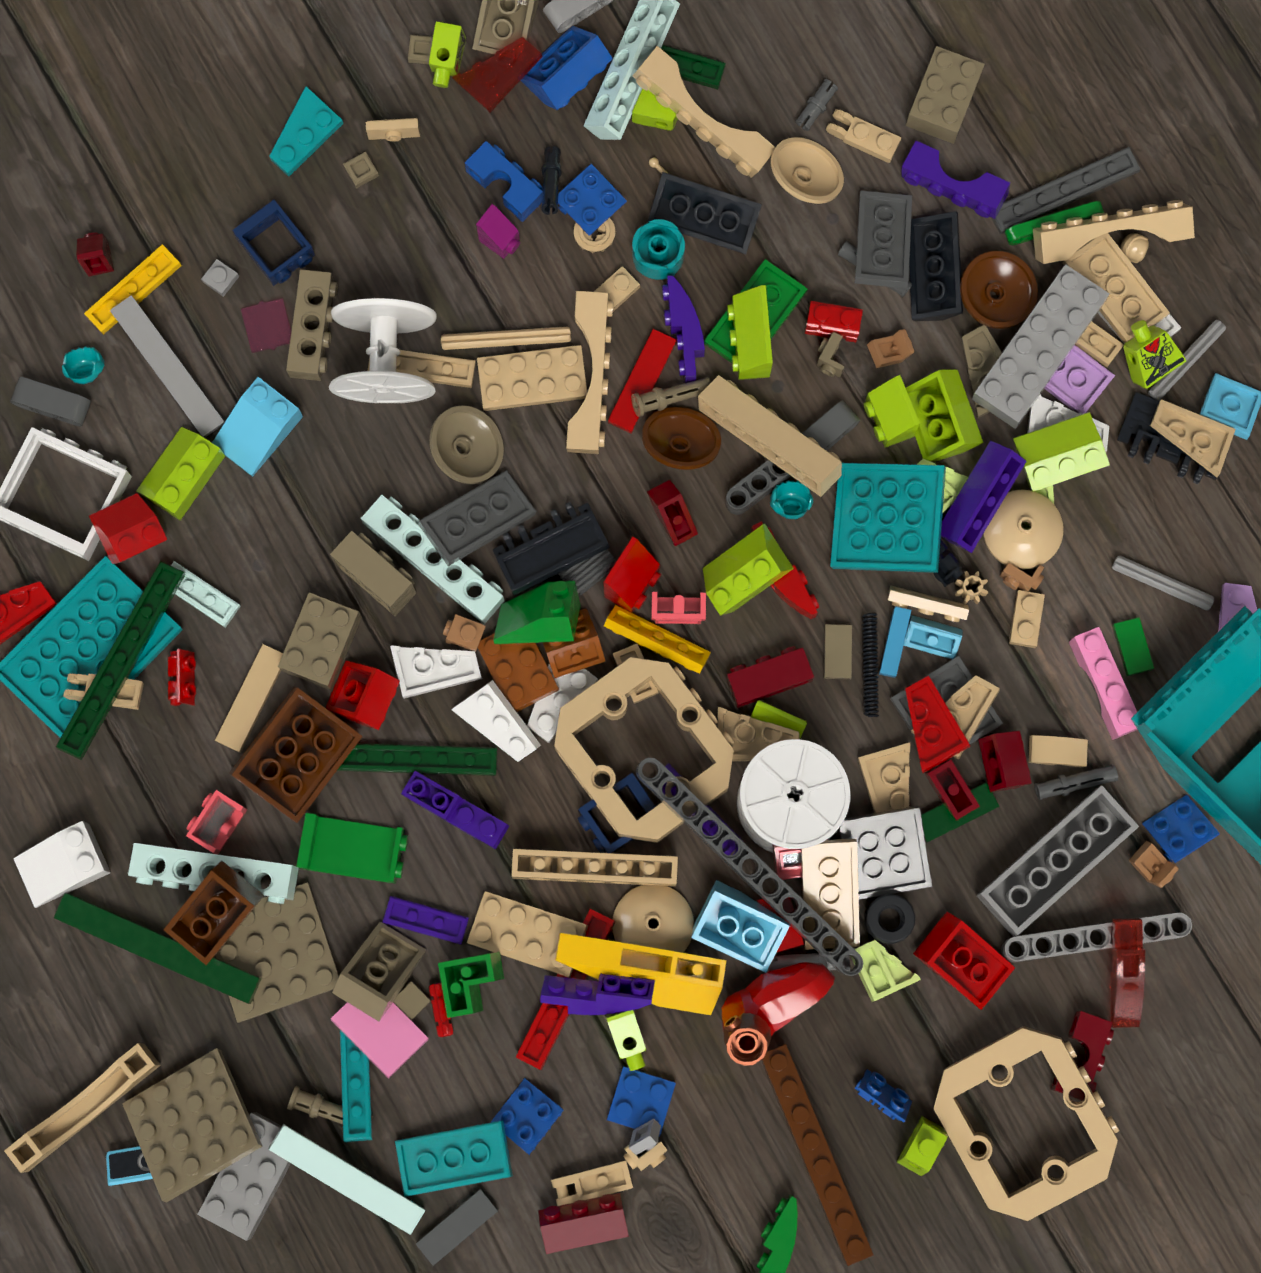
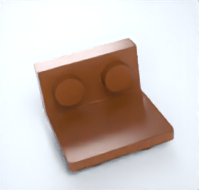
M587 609L579 610L574 641L542 642L554 678L605 662L597 632Z

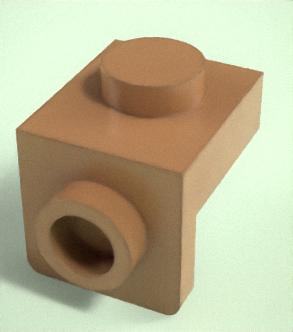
M905 329L899 330L893 336L872 340L867 344L876 368L901 363L914 353L912 342Z
M1008 563L1000 577L1004 579L1003 583L1013 590L1018 588L1021 591L1028 592L1031 587L1036 590L1043 580L1044 576L1040 573L1044 567L1039 565L1033 575L1029 576L1011 563Z
M455 614L453 621L448 619L443 635L447 636V644L451 645L453 643L476 652L486 626Z
M1148 841L1129 859V862L1147 882L1160 888L1169 883L1179 869L1176 864L1169 862Z

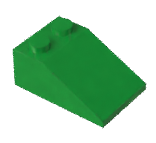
M548 582L501 604L493 640L494 644L574 641L580 610L576 582Z

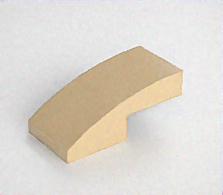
M1031 735L1029 741V763L1086 767L1088 740Z

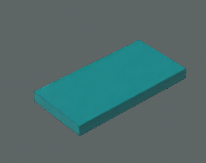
M503 1120L395 1141L404 1197L513 1176Z

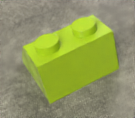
M900 375L867 394L864 408L869 418L873 417L876 425L873 427L875 436L879 442H883L885 448L915 436L920 422Z

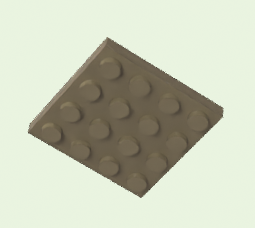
M308 882L296 886L294 899H285L284 904L268 902V897L262 898L216 955L218 960L262 978L251 1004L229 996L237 1023L332 991L339 978L336 963Z
M218 1048L122 1103L161 1200L166 1203L263 1147L223 1053Z

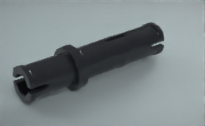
M553 146L552 153H550V147L545 148V161L541 170L544 177L541 210L547 215H550V208H552V214L558 212L559 178L562 175V169L560 165L561 150Z

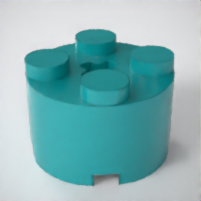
M657 219L641 226L636 231L632 242V257L636 270L644 276L655 280L667 279V276H674L679 271L684 261L685 240L675 224ZM658 247L662 248L660 252H656Z

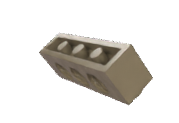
M300 269L286 368L290 378L321 381L322 373L327 371L328 359L324 355L325 348H329L331 343V332H328L329 323H333L331 310L334 307H331L332 297L336 298L338 283L334 282L332 273ZM320 296L323 298L322 302L318 305L310 303L313 297ZM312 321L320 323L315 330L307 329V325ZM309 346L316 347V351L312 355L303 354L305 348Z

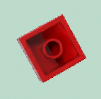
M138 493L89 515L112 564L120 563L167 540L156 515Z
M345 661L325 708L343 718L379 730L385 720L389 705L396 694L400 680L377 668Z

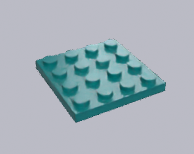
M842 463V476L838 479L830 567L832 569L938 573L946 467L944 465Z

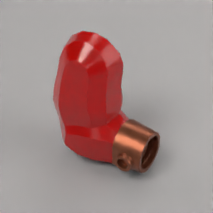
M802 962L761 974L745 989L728 996L722 1007V1026L724 1042L730 1058L741 1065H754L763 1059L774 1032L816 1004L827 994L834 984L835 976L823 963Z

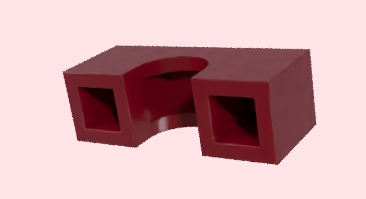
M1076 1011L1068 1038L1080 1042L1084 1047L1085 1057L1083 1062L1078 1065V1068L1084 1066L1091 1079L1087 1084L1092 1093H1094L1097 1082L1093 1080L1096 1071L1100 1072L1104 1065L1105 1056L1102 1053L1105 1044L1109 1045L1113 1038L1114 1030L1111 1029L1113 1022L1083 1011ZM1055 1076L1051 1090L1063 1094V1088ZM1074 1088L1069 1092V1097L1082 1101L1085 1098V1093L1080 1088Z

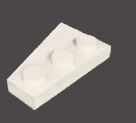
M1040 394L1030 408L1027 433L1076 417L1082 413H1076L1063 407V404L1048 400ZM1093 419L1105 452H1107L1109 426Z
M390 646L403 698L482 679L475 651Z
M549 664V665H548V668H549V670H550V672H551V674H552V676H553V673H552V670H551V667H550V664ZM586 669L554 678L559 691L535 703L527 727L547 743H550L556 735L560 708L598 681Z
M493 680L452 709L453 712L517 762L541 746Z

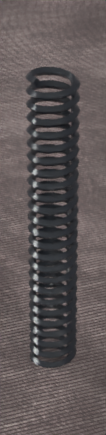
M867 613L862 616L864 618L862 620V630L864 631L862 633L864 635L862 637L864 639L862 641L864 643V649L862 650L864 653L862 655L864 656L863 672L865 673L863 674L865 677L863 679L865 681L863 683V689L865 690L863 692L865 694L863 696L865 698L863 700L865 702L863 705L865 712L863 714L868 717H878V714L867 713L879 712V710H868L879 708V706H870V704H879L878 701H868L878 700L879 698L867 696H878L879 694L867 692L879 691V689H869L870 687H878V684H868L878 683L879 681L867 679H878L879 677L866 676L878 674V672H867L878 670L877 667H868L878 666L877 663L870 664L867 662H878L879 660L866 659L878 657V655H866L878 653V651H867L869 649H878L877 646L868 647V645H877V642H867L877 641L878 639L866 638L878 636L877 634H866L878 632V630H867L868 628L876 629L878 626H867V624H877V621H866L877 620L878 618L865 617L877 616L878 614Z

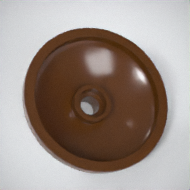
M991 251L979 255L966 267L960 283L961 298L966 310L975 320L991 328L1005 329L1020 324L1030 315L1036 305L1038 288L1032 270L1022 259L1008 252ZM991 291L996 293V299L991 297Z
M670 407L653 413L646 420L642 430V441L647 452L658 462L675 469L691 470L704 467L717 457L721 446V435L716 425L702 413L688 408Z

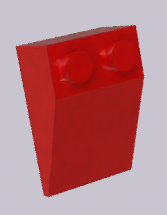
M635 537L631 538L604 580V597L631 613L635 608L640 610L647 599V596L644 595L649 586L654 588L662 575L659 573L660 564Z
M948 911L913 953L933 972L980 1010L985 1007L1015 969L1009 961L967 924Z

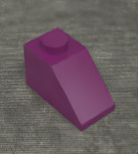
M492 204L476 224L479 242L505 259L509 253L513 254L519 247V231Z

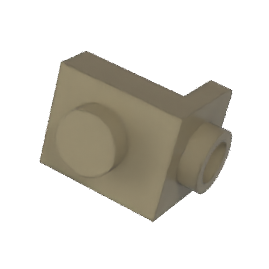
M835 332L832 333L830 339L825 337L818 349V352L822 354L819 357L817 366L820 367L821 372L830 377H841L844 366L832 359L841 344L843 336Z

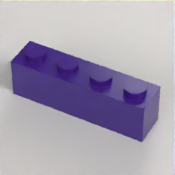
M990 441L944 517L941 526V537L951 544L972 553L1027 461L1013 450Z

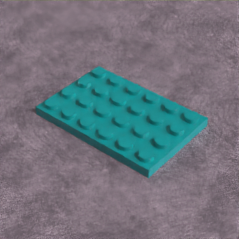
M105 556L0 662V681L61 738L81 702L63 697L64 691L68 689L85 691L86 685L68 682V674H97L143 591ZM166 613L163 614L128 679L134 680L183 630Z

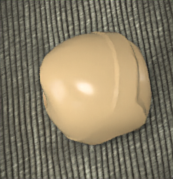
M1136 233L1127 235L1121 244L1122 252L1130 262L1134 263L1144 259L1149 247L1148 238Z

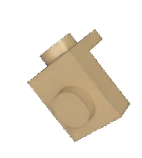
M661 1141L639 1158L629 1149V1145L624 1148L627 1154L623 1157L633 1170L637 1166L641 1171L648 1165L655 1168L666 1159L664 1153L667 1151V1148Z

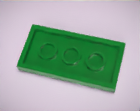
M765 259L741 292L766 285L770 338L772 340L807 293L808 288ZM726 311L704 340V344L732 363V356L736 355V347L730 345V330H734L733 320L728 321V312Z

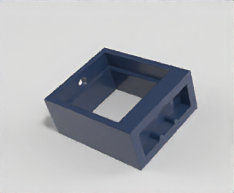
M275 200L232 230L237 241L273 286L278 282L283 283L287 281L294 270L307 266L312 261V257L315 256L312 246ZM279 220L302 250L271 271L249 242Z
M633 773L615 784L614 791L616 793L627 787L645 814L655 808V805ZM591 800L578 809L581 816L577 819L585 831L589 829L596 837L592 842L600 853L614 854L635 840L633 838L621 837L610 845L589 814L591 810L597 807L596 802Z

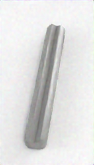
M1215 320L1183 354L1186 362L1157 381L1149 390L1148 394L1150 397L1159 401L1226 330V326L1221 321Z
M1117 556L1113 563V570L1204 610H1209L1213 605V596L1125 557Z

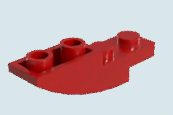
M760 522L753 525L751 533L758 527H760L763 523ZM767 527V528L769 529V531L771 532L772 536L774 537V535H773L771 529H770L769 527ZM793 565V570L774 582L770 587L790 607L807 618L813 619L817 616L818 612L816 609L819 608V604L814 594L809 595L805 587L808 582L803 571H797L795 565Z

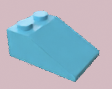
M257 377L241 396L212 443L219 447L225 456L253 477L303 416L298 407Z
M716 880L693 926L691 938L763 972H767L790 924L741 891Z

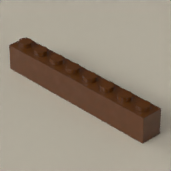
M784 1044L767 1051L761 1062L844 1263L850 1266L873 1256V1252L787 1045Z

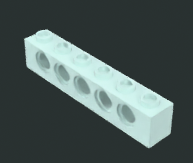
M676 0L638 1L584 124V127L599 139L621 140L642 91L633 75L656 46L661 49L680 5Z
M381 495L362 516L363 524L484 625L503 604L504 597L501 595L503 590L493 581L488 584L481 578L483 573L472 564L468 567L461 559L450 566H447L442 558L435 564L428 562V556L433 552H437V550L419 527V519L413 514L407 516L401 511L402 505L394 498L390 497L387 499ZM399 519L401 520V525L398 529L391 530L387 527L389 521ZM416 535L422 538L418 546L412 547L407 544L411 536ZM453 569H458L462 572L461 577L455 581L450 580L448 573ZM473 586H479L482 588V593L480 596L473 598L468 595V590Z
M134 843L128 876L137 878L136 883L153 885V880L162 881V887L179 889V884L189 885L188 890L195 891L209 871L223 861L235 872L243 871L244 879L264 896H267L268 902L284 904L285 899H294L299 868L288 864ZM164 860L165 869L162 873L158 874L156 865L159 861ZM186 864H190L192 867L191 874L184 878L182 869ZM265 875H269L271 883L269 887L263 889L261 887V879Z

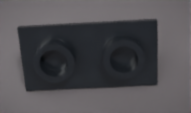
M940 539L938 573H933L935 578L946 587L957 581L964 572L961 570L963 566L952 553H949L946 557L942 555L948 547Z

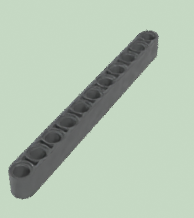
M645 758L639 762L636 768L639 780L838 972L854 976L862 970L863 959L860 954L660 761L655 758ZM645 763H652L656 767L655 777L647 778L643 775L642 767ZM666 782H671L676 786V794L671 798L666 797L662 792V786ZM686 801H691L696 806V813L692 817H687L682 811V806ZM707 820L714 822L716 825V832L712 836H707L702 831V825ZM728 839L732 840L736 845V851L732 855H726L722 850L724 841ZM746 859L753 860L756 865L754 873L750 875L746 874L742 869V864ZM767 878L773 879L776 885L774 892L771 894L765 893L762 888L763 881ZM787 897H791L796 904L794 911L791 913L785 912L782 907V903ZM810 916L815 920V928L811 932H806L803 929L802 923L806 917ZM831 936L835 940V947L827 952L824 950L822 943L825 937ZM851 955L855 959V966L847 971L844 969L842 962L846 956Z

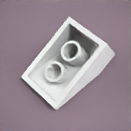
M84 821L57 832L13 858L35 908L111 873L90 824Z

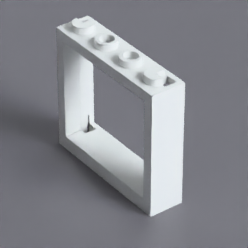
M32 427L0 487V520L89 561L100 540L94 526H92L84 544L8 510L41 444L117 478L101 510L120 501L132 476L126 470L127 466L120 464L116 460H112L109 463L102 459V454L92 449L85 452L79 449L80 445L70 439L65 438L63 442L55 438L56 434L48 429L42 428L39 431Z

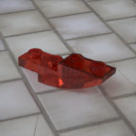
M1112 919L1113 972H1110L1111 1022L1113 1023L1111 1027H1140L1145 984V949L1143 948L1142 919Z

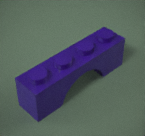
M915 141L902 165V178L910 185L925 187L931 194L938 197L941 195L951 199L955 205L960 207L967 206L985 218L991 217L996 219L1009 194L1010 182L988 172L972 181L952 179L940 166L939 151L918 141Z

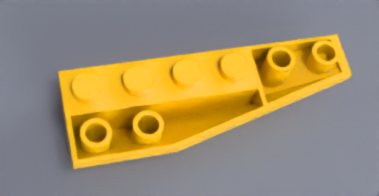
M559 933L555 961L599 980L600 974L655 980L651 1004L658 1007L705 1015L712 1014L723 987L727 961Z

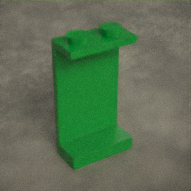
M306 813L296 867L303 870L396 884L397 878H402L404 862H400L401 851H406L408 835H404L405 830L400 827L395 829L324 818L316 814Z

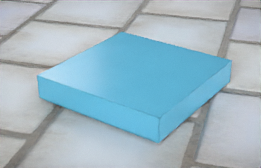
M1215 373L1199 415L1236 429L1234 435L1247 440L1261 405V391Z

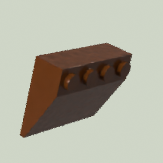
M294 687L229 774L291 820L298 823L362 738V735L301 689Z

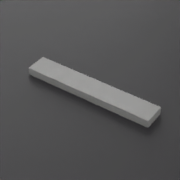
M132 295L112 308L110 312L201 436L205 438L224 425L223 419Z

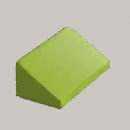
M760 700L757 701L751 715L753 719L798 731L800 738L807 724L806 721Z

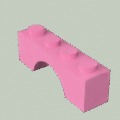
M1097 627L1075 636L1069 641V644L1079 666L1087 673L1096 690L1101 705L1102 718L1112 740L1138 730L1131 720L1137 713V710L1100 628Z

